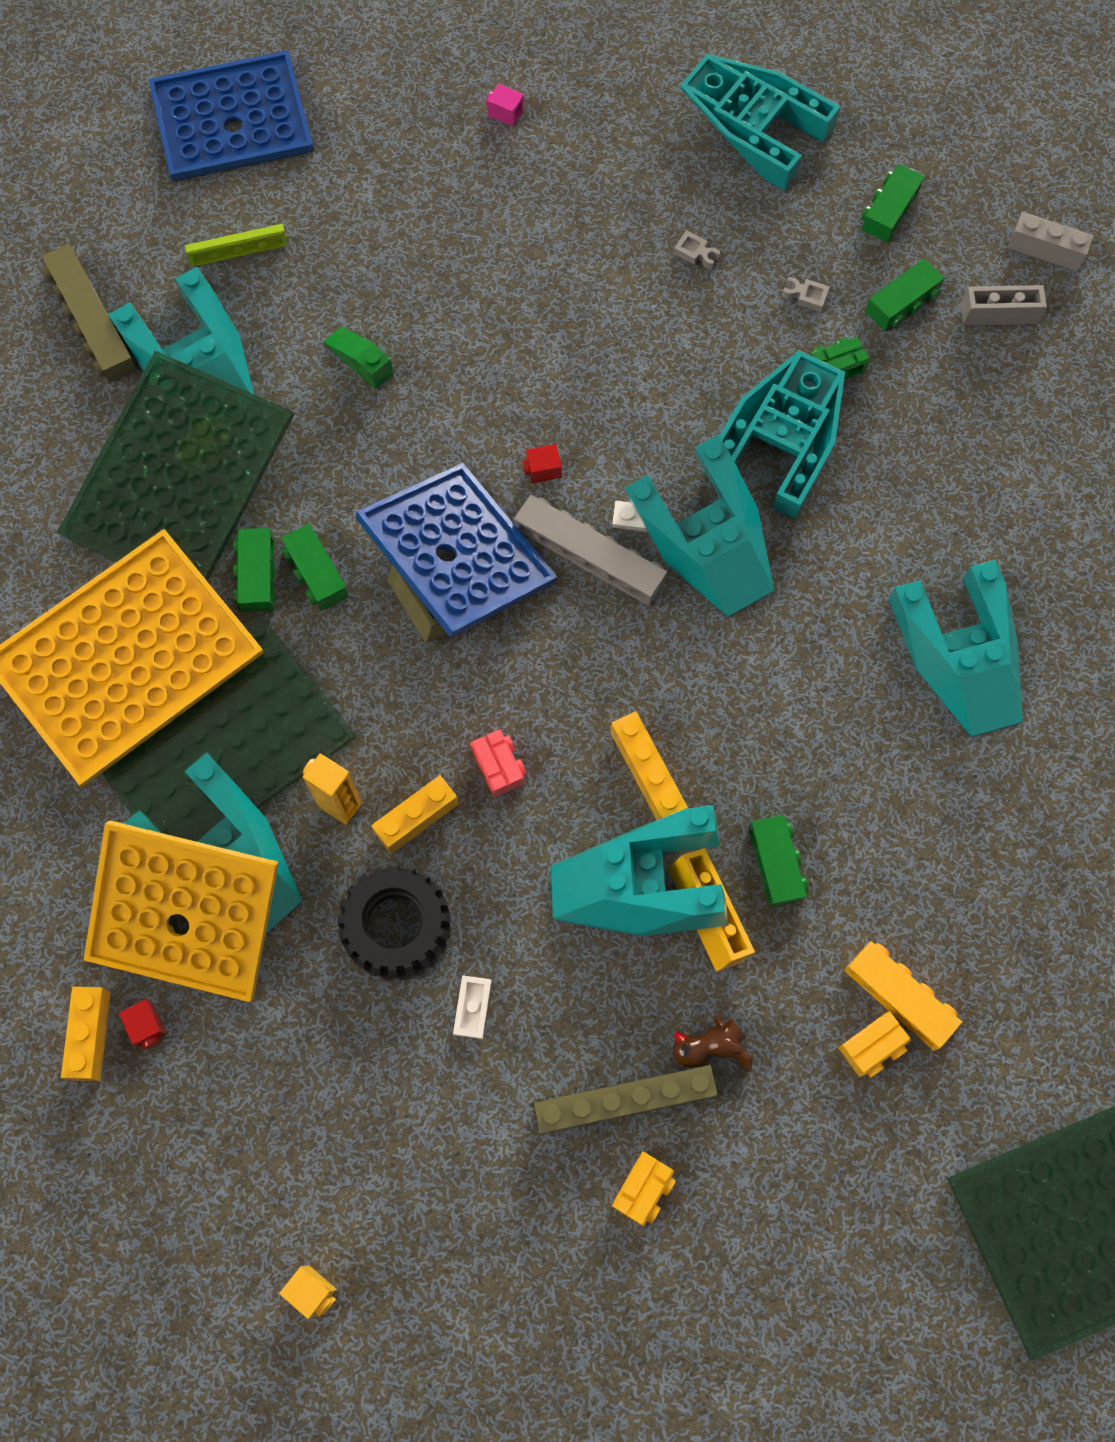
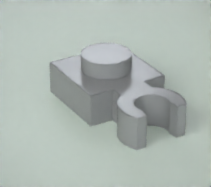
M687 230L674 247L673 252L674 255L693 265L699 260L705 268L710 270L713 268L714 261L709 258L716 260L720 258V251L718 249L707 248L708 241Z
M788 277L786 286L793 289L784 288L782 296L786 299L798 298L797 305L821 312L830 286L806 279L803 285L797 279Z

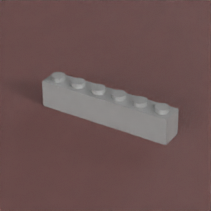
M530 495L514 518V525L523 535L650 606L666 581L667 571L659 563L650 562L642 558L636 550L627 549L619 545L613 537L604 536L596 532L595 528L590 524H582L575 520L567 511H559L552 507L544 498H536Z

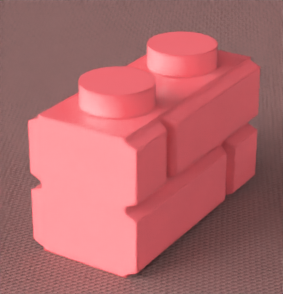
M497 730L470 743L471 751L494 798L524 785L523 776L527 775L522 761L520 759L516 761L512 754L515 751V747L509 735L504 737L501 730Z

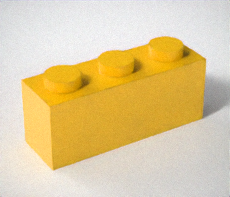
M439 775L372 824V829L392 855L458 806V798L441 775Z
M72 987L61 1078L70 1081L101 1080L110 991L102 987Z

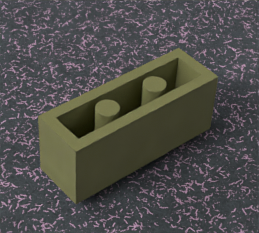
M391 565L387 581L425 643L448 635L396 568Z

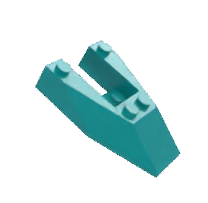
M706 54L680 85V89L763 179L784 191L797 176L802 155L764 134V132L778 116L819 141L824 142L836 127L841 106L781 72L711 54Z
M195 267L175 278L181 295L203 326L195 332L161 349L131 302L109 313L108 316L120 338L152 386L196 418L201 415L211 421L222 424L256 405V400L240 335L210 284L198 267Z
M800 350L741 398L720 434V438L736 466L754 436L797 457L777 492L772 507L795 520L835 445L845 377L844 371Z
M719 434L695 447V456L719 495V500L676 524L648 475L625 487V492L665 563L723 614L729 617L775 590L758 508L732 456Z
M996 560L971 566L963 577L981 624L942 634L921 580L895 587L889 597L916 670L971 737L1023 722L1018 640L1006 583Z
M206 752L185 770V773L223 813L225 818L197 842L279 862L266 929L267 934L302 902V898L268 820ZM140 810L124 823L161 833Z
M713 805L683 809L632 829L552 865L553 919L636 936L729 926L726 898L722 884L671 891L666 890L664 853L720 846L718 822Z

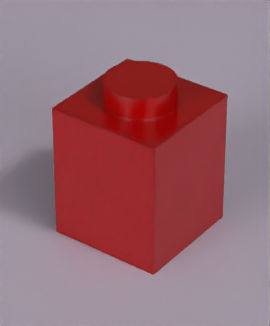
M557 444L526 449V460H522L524 475L530 476L531 484L562 478V465Z
M147 999L119 1012L132 1045L138 1048L143 1046L144 1049H149L161 1042L160 1037L166 1035L153 1002Z

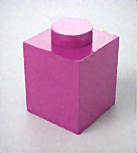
M498 83L495 90L490 92L486 99L488 116L514 126L524 111V94Z

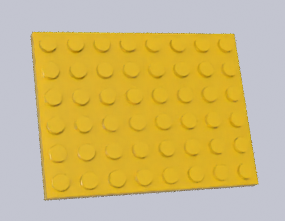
M163 529L0 644V684L81 787H84L262 655L264 651L170 535Z

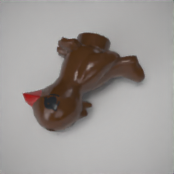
M715 1015L713 1019L716 1025L700 1036H690L675 1030V1043L672 1054L675 1061L683 1067L691 1068L703 1067V1064L709 1065L706 1057L707 1055H712L720 1058H734L740 1062L746 1072L751 1071L752 1056L745 1052L739 1044L746 1036L732 1019L724 1023L720 1017Z

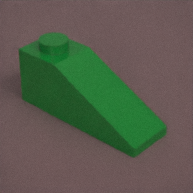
M342 326L323 341L329 349L375 390L393 375L391 359L374 343Z

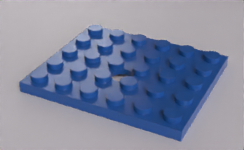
M288 50L149 79L172 181L314 151ZM231 120H238L240 123H243L242 128L237 132H229L225 129V126Z
M463 463L367 506L356 513L355 518L450 637L554 584L557 579L556 574ZM440 547L447 551L453 550L456 558L449 562L443 561L436 555V550Z

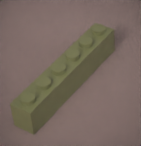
M67 244L43 255L42 257L47 265L43 267V270L50 282L55 280L56 285L52 287L59 300L65 299L66 304L62 306L69 319L75 318L76 323L72 325L79 338L85 337L87 342L82 344L89 357H96L97 361L93 362L99 376L105 375L110 383L136 371L137 369L71 245Z
M711 1065L539 1101L534 1103L540 1135L711 1099L718 1094Z

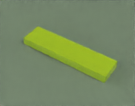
M283 224L188 244L185 245L190 264L194 267L284 247L288 243Z

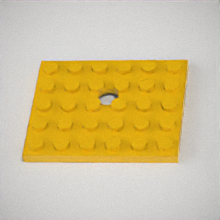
M114 821L106 822L84 961L251 1002L255 995L279 862ZM180 914L188 920L189 930L186 934L179 935L174 933L173 927L169 924L171 915Z

